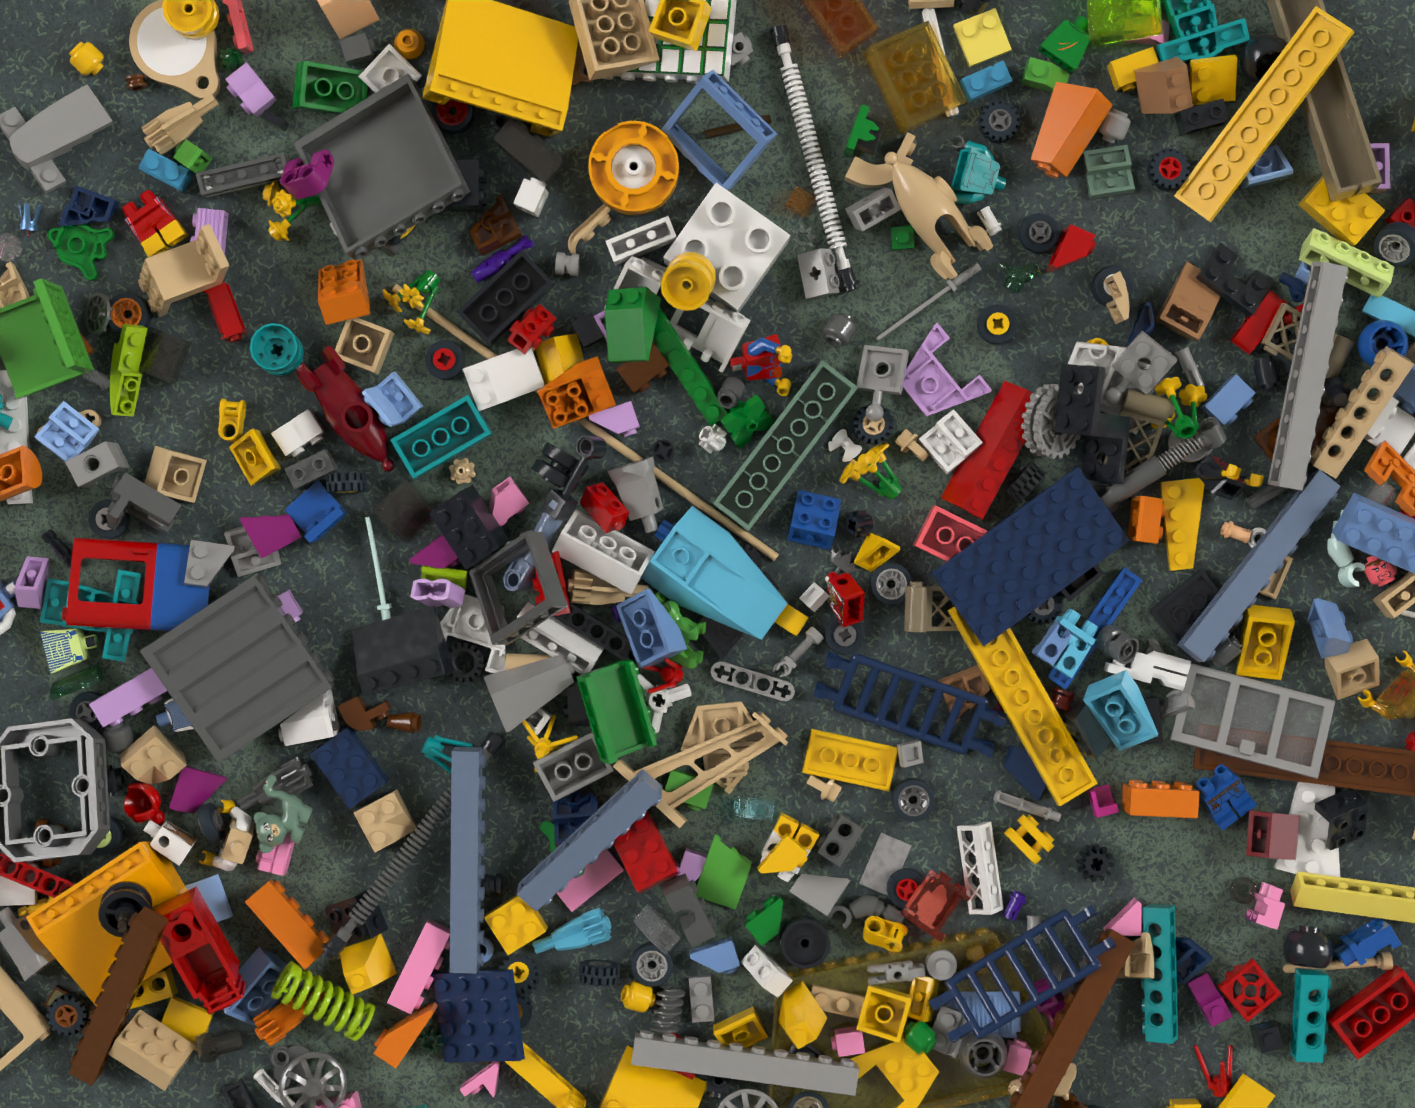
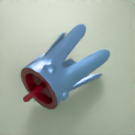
M18 203L21 218L20 230H27V237H29L30 231H38L37 222L41 205L37 206L34 218L31 221L29 204H24V216L22 218L20 204Z

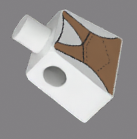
M150 820L143 830L144 833L154 838L150 846L179 866L198 839L169 821H166L161 827Z

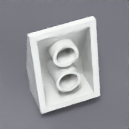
M518 349L463 369L478 411L545 386L532 349L525 355Z

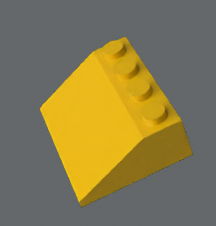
M627 1045L599 1105V1108H698L705 1092L706 1081L696 1076L692 1080L672 1070L631 1065L633 1047Z

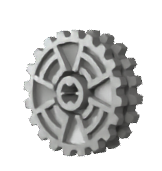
M1044 384L1043 387L1036 389V394L1032 393L1030 395V402L1025 404L1026 412L1022 414L1024 423L1021 424V429H1024L1022 438L1027 440L1025 446L1031 448L1030 452L1032 454L1060 459L1063 458V455L1070 454V449L1076 447L1075 442L1081 436L1078 434L1054 432L1059 386L1056 384Z

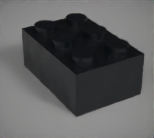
M473 485L461 490L429 513L466 570L510 541Z

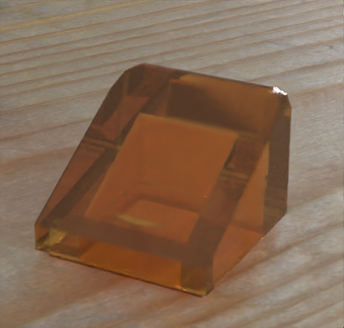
M796 186L785 208L805 218L815 197Z

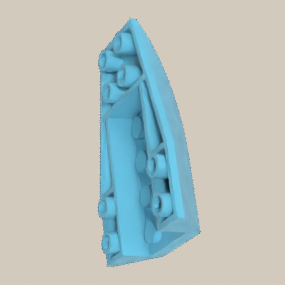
M694 506L685 513L670 531L649 561L641 579L668 599L677 602L679 606L761 640L788 604L732 535Z

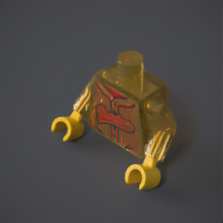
M1402 651L1406 655L1405 660L1400 661L1397 657L1395 659L1402 667H1408V670L1405 669L1376 701L1373 700L1368 690H1363L1364 695L1368 697L1367 699L1358 697L1363 707L1371 706L1373 711L1388 720L1398 718L1411 719L1415 716V663H1412V657L1406 651Z

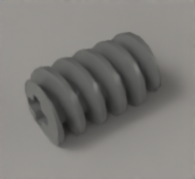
M662 984L659 987L663 988L664 991L657 992V995L662 997V1000L655 1001V1004L661 1006V1008L654 1009L653 1011L659 1017L652 1018V1021L657 1023V1026L650 1027V1030L662 1034H671L679 1030L677 1024L680 1022V1017L678 1015L682 1013V1009L679 1006H682L684 1003L681 997L685 996V991L674 985Z

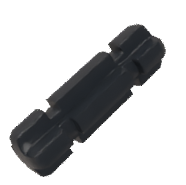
M47 530L42 535V539L49 543L50 548L61 559H64L63 562L71 568L72 551L60 538H57V534L53 530Z

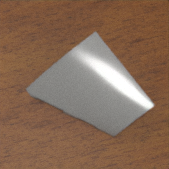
M801 874L789 892L828 917L850 883V880L847 878Z

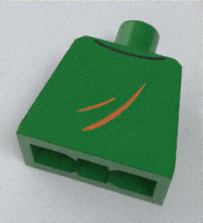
M1079 15L1072 24L1065 19L1038 48V51L1073 74L1091 39V36L1084 32L1090 23L1089 20Z

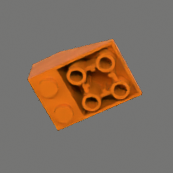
M362 259L348 260L344 264L327 265L319 269L318 304L326 325L370 315V302Z
M598 356L574 365L538 390L553 429L616 405Z

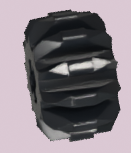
M1095 843L1092 850L1089 845H1086V853L1081 850L1078 852L1083 858L1075 860L1076 863L1082 864L1078 866L1077 871L1083 872L1082 877L1084 879L1090 877L1092 882L1096 881L1097 876L1101 881H1104V873L1109 876L1111 875L1107 868L1114 867V863L1109 861L1113 858V855L1111 853L1106 854L1108 849L1105 846L1100 849L1099 845ZM1094 858L1098 860L1097 867L1092 866Z

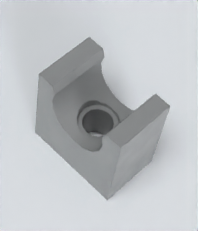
M107 441L65 461L77 486L92 488L98 485L97 481L116 472H124L130 468L119 444ZM97 459L99 467L94 471L91 468V462Z

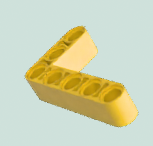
M524 1042L525 1059L521 1061H505L556 1108H585V1097Z

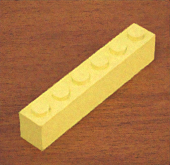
M1297 871L1290 890L1293 906L1415 923L1414 887Z

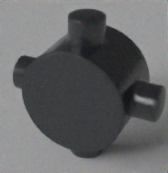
M1080 795L1067 802L1069 810L1078 807L1082 808L1084 805Z

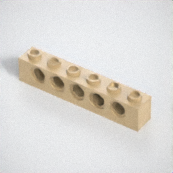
M1387 346L1384 350H1380L1377 353L1372 368L1365 371L1359 387L1350 393L1348 397L1349 402L1345 408H1341L1335 416L1336 421L1332 427H1328L1325 430L1320 445H1316L1311 451L1310 462L1312 465L1334 478L1338 477L1414 365L1410 359ZM1384 369H1390V374L1387 377L1380 378V373ZM1377 388V393L1373 397H1367V392L1370 389ZM1357 408H1364V412L1360 416H1354V411ZM1350 426V433L1342 435V429ZM1331 446H1339L1337 452L1333 454L1328 453Z

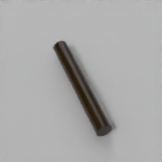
M769 114L760 116L767 124L771 123ZM736 122L704 130L706 139L744 129Z

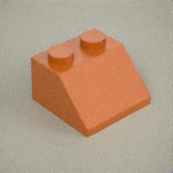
M1132 496L1127 535L1129 541L1158 544V539L1161 540L1163 535V527L1160 526L1161 517L1165 515V504H1162L1163 499Z

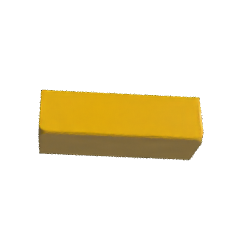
M927 974L915 977L912 980L909 995L913 996V1000L908 1014L909 1018L924 1022L931 1021L933 1009L929 1001L936 998L940 980Z

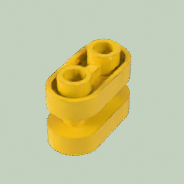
M1030 814L1027 817L1022 815L1017 820L1021 826L1016 831L1009 827L1004 834L1036 865L1042 859L1038 853L1043 848L1049 852L1055 847L1052 844L1054 839L1046 831L1041 833L1036 826L1039 823ZM1027 832L1037 841L1032 847L1022 839Z

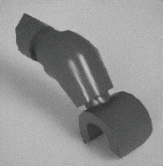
M863 895L848 904V908L834 906L826 918H832L836 911L843 912L845 914V922L841 925L843 929H846L853 917L856 920L866 916H882L883 919L902 924L905 913L895 909V906L890 904L887 906L883 905L884 902L879 901L876 896Z

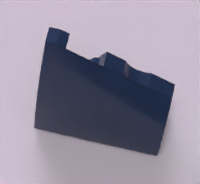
M75 186L69 206L65 205L59 225L65 227L109 222L116 213L120 202Z
M1010 745L1003 767L1032 795L1033 799L1039 800L1046 787L1045 782L1028 752L1020 747Z

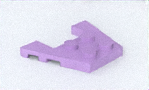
M938 323L932 327L906 368L903 383L905 392L926 417L992 391L980 375L961 389L935 358L932 352L950 339Z

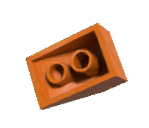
M436 1001L396 1022L389 1030L385 1028L374 1044L377 1049L373 1054L396 1069L438 1006Z

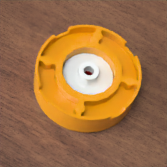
M641 121L618 123L617 126L612 127L599 136L590 153L588 167L593 188L605 205L619 213L643 215L653 212L669 200L677 186L679 178L677 152L668 136L662 130L649 123ZM633 166L638 167L636 170H631Z

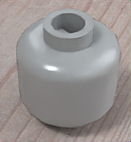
M1111 108L1097 129L1099 133L1103 134L1102 139L1114 143L1115 140H1123L1131 124L1130 119L1127 118L1128 114Z

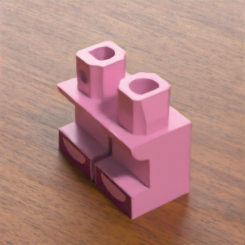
M1262 882L1259 893L1253 892V897L1257 900L1254 910L1247 908L1245 917L1255 923L1277 930L1285 903L1280 901L1283 889Z

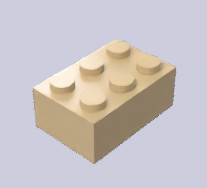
M140 1009L117 1037L108 1055L165 1091L186 1064L196 1045Z

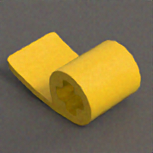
M787 604L775 623L797 636L809 617Z

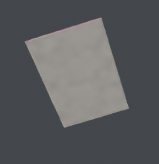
M881 833L859 884L888 896L886 890L887 882L894 872L902 869L911 845Z

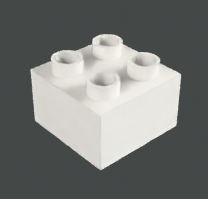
M715 183L664 255V264L668 266L675 256L684 252H695L703 255L712 263L716 273V281L710 297L722 303L725 307L739 313L788 244L790 234L721 185Z

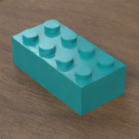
M467 395L392 438L391 442L411 477L417 480L493 436V433L481 412L478 411L472 397Z

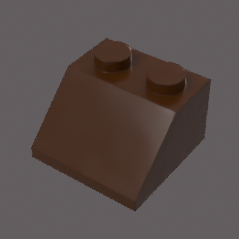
M652 342L649 361L625 362L616 370L634 394L637 391L641 394L651 386L649 382L654 378L660 380L668 373L667 368L670 366Z

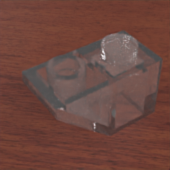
M649 904L633 920L648 940L665 955L681 939V933Z

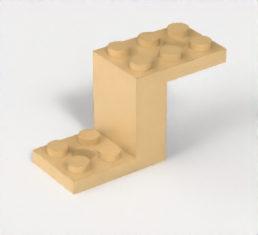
M211 225L202 226L195 241L145 259L138 283L142 292H147L149 297L148 305L153 313L156 312L158 318L168 313L171 303L222 284L229 264Z

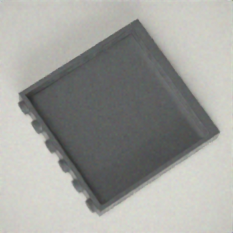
M409 74L404 75L294 142L304 165L310 163L315 152L326 149L332 154L334 167L328 180V185L318 195L345 253L354 260L364 258L368 255V252L384 246L387 241L395 236L403 235L410 227L423 223L427 217L443 211L446 206L460 201L470 192L426 100L422 99L423 94L417 82Z

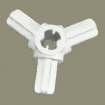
M639 674L637 675L638 680L644 689L646 697L644 700L648 703V708L651 712L650 722L656 733H658L663 713H667V708L673 706L672 702L690 697L691 690L688 684H684L672 689H664L649 694L648 690L654 688V686ZM657 694H661L662 699H665V703L661 702V705H656L653 696L657 697Z

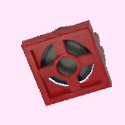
M1253 958L1244 965L1238 964L1233 966V971H1227L1225 974L1226 979L1217 986L1247 1023L1282 995Z

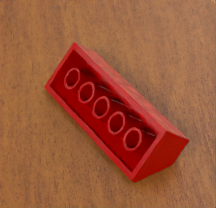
M1007 381L1003 382L975 433L983 443L957 466L941 499L978 519L984 518L1025 442V439L1022 438L1024 429H1021V424L1024 423L1022 414L1026 412L1025 404L1030 402V395L1033 392Z

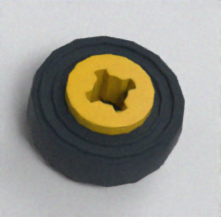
M994 304L988 306L980 313L977 319L978 333L984 341L990 344L999 345L1006 343L1014 336L1017 330L1016 316L1010 308L1004 305Z

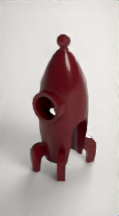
M329 345L320 353L325 363L311 372L304 363L297 367L295 373L306 390L315 393L324 410L326 420L342 440L362 455L382 462V468L386 472L393 471L395 463L387 457L388 441L384 424L378 418L379 414L365 402V396L362 394L363 390L344 372L345 365L338 353Z

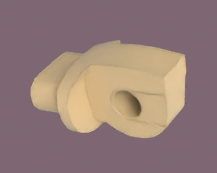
M905 429L895 440V443L901 447L900 451L902 453H907L910 450L924 462L929 455L916 443L918 435L916 433L913 435Z
M811 775L807 781V784L822 792V800L826 798L831 802L835 801L842 788L834 783V779L826 783Z

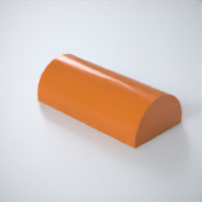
M22 445L0 454V502L41 485L42 469L40 463L28 447Z

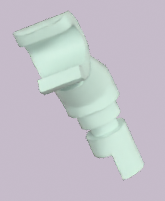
M1333 521L1332 529L1335 527L1337 521ZM1331 533V539H1328L1327 550L1338 567H1341L1338 572L1340 583L1347 588L1359 587V582L1353 578L1352 573L1353 570L1355 572L1364 571L1365 565L1357 562L1353 563L1354 557L1349 545L1338 541L1334 534Z

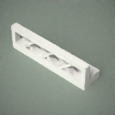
M991 822L957 826L969 914L992 915L1004 910ZM965 831H972V843L966 839ZM970 852L976 856L975 865L969 861L968 855ZM973 874L979 878L980 884L978 887L972 883ZM977 896L982 900L983 909L976 908L975 898Z

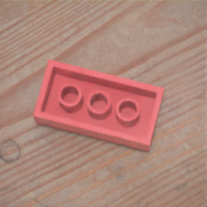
M933 505L913 546L946 562L986 533L987 530Z

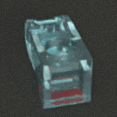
M734 797L733 816L772 822L775 817L776 799Z

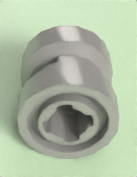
M557 252L555 274L563 275L568 273L571 276L578 277L580 254L569 256L565 255V253Z

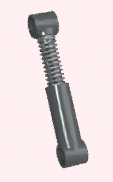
M1215 417L1203 419L1199 422V429L1196 430L1193 437L1187 438L1186 441L1183 440L1182 443L1179 442V446L1175 445L1176 448L1172 447V450L1169 449V452L1165 451V454H1161L1162 456L1158 455L1156 457L1154 455L1125 473L1123 484H1100L1093 489L1109 512L1113 513L1119 507V503L1166 475L1167 468L1170 469V466L1173 467V464L1177 465L1176 462L1180 463L1181 459L1184 461V457L1187 458V455L1191 456V453L1194 454V451L1198 452L1197 449L1201 450L1204 447L1214 449L1221 446L1227 437Z

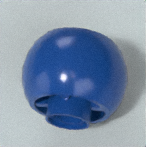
M1374 321L1367 325L1358 337L1357 348L1359 355L1369 366L1374 365V358L1379 352L1376 348L1377 340L1383 343L1382 350L1387 346L1404 357L1408 351L1407 334L1399 324L1393 321Z

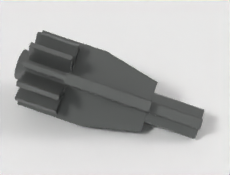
M295 757L280 765L282 769L270 774L275 775L277 778L272 788L288 794L294 793L296 795L313 786L312 771L308 764H304V760H300L299 757ZM270 775L253 787L252 793L237 800L241 810H246L257 803L262 805L278 800L267 797L263 790L265 780Z

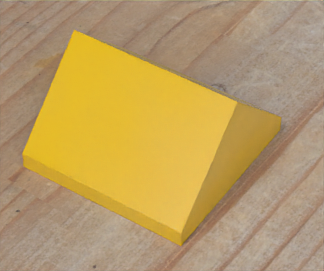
M577 333L552 337L542 341L536 349L545 385L574 365L584 361Z
M249 430L229 447L251 486L281 469L260 430Z
M754 1006L713 1025L714 1035L722 1045L739 1043L744 1048H747L768 1038Z

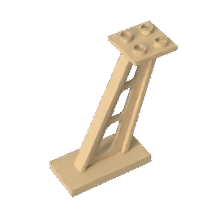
M754 712L752 716L756 719L755 721L637 771H634L623 760H618L613 767L628 781L642 769L654 779L683 765H689L697 771L698 776L673 792H666L662 789V799L656 805L674 824L681 828L687 819L675 807L778 742L786 745L788 742L785 739L788 735L779 727L774 730L769 725L771 720L765 714L760 712L758 715ZM755 732H761L764 735L762 740L739 753L729 746V744ZM720 748L726 749L731 754L729 759L709 771L701 770L694 763L696 759Z

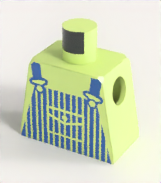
M83 629L40 632L50 673L60 672L90 659L88 649L99 647L97 635L85 636Z

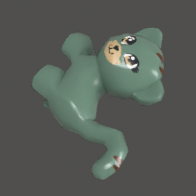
M270 775L265 780L263 790L267 797L282 800L283 815L280 817L276 814L257 812L253 818L256 823V834L260 841L259 846L262 853H269L275 846L282 844L287 834H291L290 839L292 842L299 844L305 829L300 827V824L308 823L313 810L305 805L296 795H291L281 790H274L272 787L277 781L275 775Z

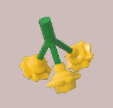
M278 181L266 184L263 189V199L268 201L267 205L273 206L275 212L280 214L282 218H285L286 215H291V208H294L296 205H302L287 220L284 219L281 223L268 221L270 224L268 232L278 242L282 239L289 241L287 229L291 226L290 223L307 207L322 204L319 196L294 199L284 189L280 190Z

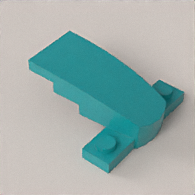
M1161 0L1176 39L1156 45L1160 62L1174 57H1178L1182 61L1186 60L1187 62L1194 59L1211 58L1220 53L1223 48L1250 40L1245 18L1217 25L1214 3L1211 4V0Z
M119 569L114 592L79 584L78 600L141 604L137 597L142 573ZM48 578L40 622L61 625L62 627L107 632L102 658L125 662L130 634L135 632L136 629L66 625V621H62L63 607H67L69 582Z

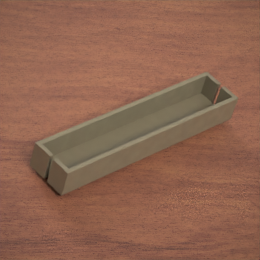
M1266 0L1277 36L1286 45L1315 6L1326 12L1323 0ZM1339 52L1300 104L1331 202L1352 197L1354 193L1357 196L1375 191L1382 183L1381 175Z

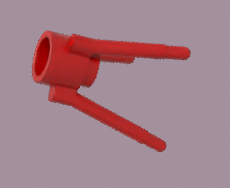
M664 658V662L668 664L664 668L655 666L643 667L642 669L659 672L662 680L666 682V684L649 689L648 693L651 694L667 688H675L676 684L680 683L683 678L682 665Z
M1194 1045L1196 1056L1207 1080L1208 1089H1212L1213 1095L1216 1097H1226L1231 1090L1230 1086H1232L1233 1046H1228L1226 1075L1225 1064L1221 1061L1220 1074L1213 1076L1212 1080L1198 1046Z

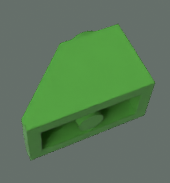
M1030 57L1025 65L1021 85L1053 93L1056 82L1067 83L1070 73L1051 62Z
M187 139L178 144L173 157L194 173L205 171L213 159Z

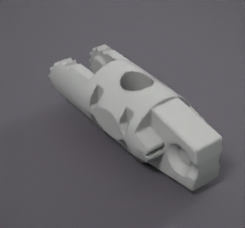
M899 961L867 965L868 972H884V975L869 977V985L912 981L915 977L925 976V966L923 963Z

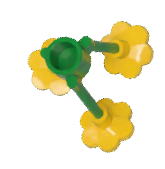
M1179 377L1165 378L1154 386L1156 395L1166 394L1168 399H1171L1178 417L1174 426L1171 423V420L1175 417L1174 413L1172 418H1168L1165 421L1163 428L1168 426L1176 438H1190L1199 429L1196 407L1200 406L1201 402L1207 400L1205 388L1201 385L1188 384L1185 386V389L1179 391L1181 403L1184 406H1191V419L1187 415L1182 414L1175 398V390L1182 385ZM1151 423V426L1157 429L1158 424Z
M886 442L873 447L866 454H861L858 457V462L852 459L843 470L839 479L843 484L848 478L860 481L876 491L881 497L885 495L889 500L897 497L902 490V487L897 483L899 479L893 474L886 462L887 458L883 453L889 447V444ZM877 462L882 463L889 477H884L877 470ZM868 471L874 473L880 480L879 487L867 481L861 475L866 474Z

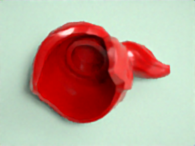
M138 782L128 785V793L124 800L125 814L133 819L135 823L151 820L162 826L165 822V814L159 810L161 798L158 791L147 783Z

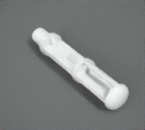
M264 1069L258 1070L254 1074V1080L271 1097L283 1105L280 1099L279 1086ZM286 1096L288 1103L293 1107L295 1102L289 1096Z

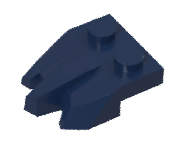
M578 789L570 793L569 798L563 799L562 797L554 801L553 821L556 847L562 844L598 810L597 799L591 792L587 793L584 798H580Z

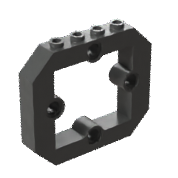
M70 718L7 727L0 737V849L13 862H34L91 855L110 831L105 739L83 719ZM77 743L79 775L73 779L71 787L73 793L80 797L82 831L65 833V830L60 825H40L34 831L33 837L22 839L20 804L23 801L24 794L21 787H19L18 751L29 749L34 756L52 758L59 754L61 745Z

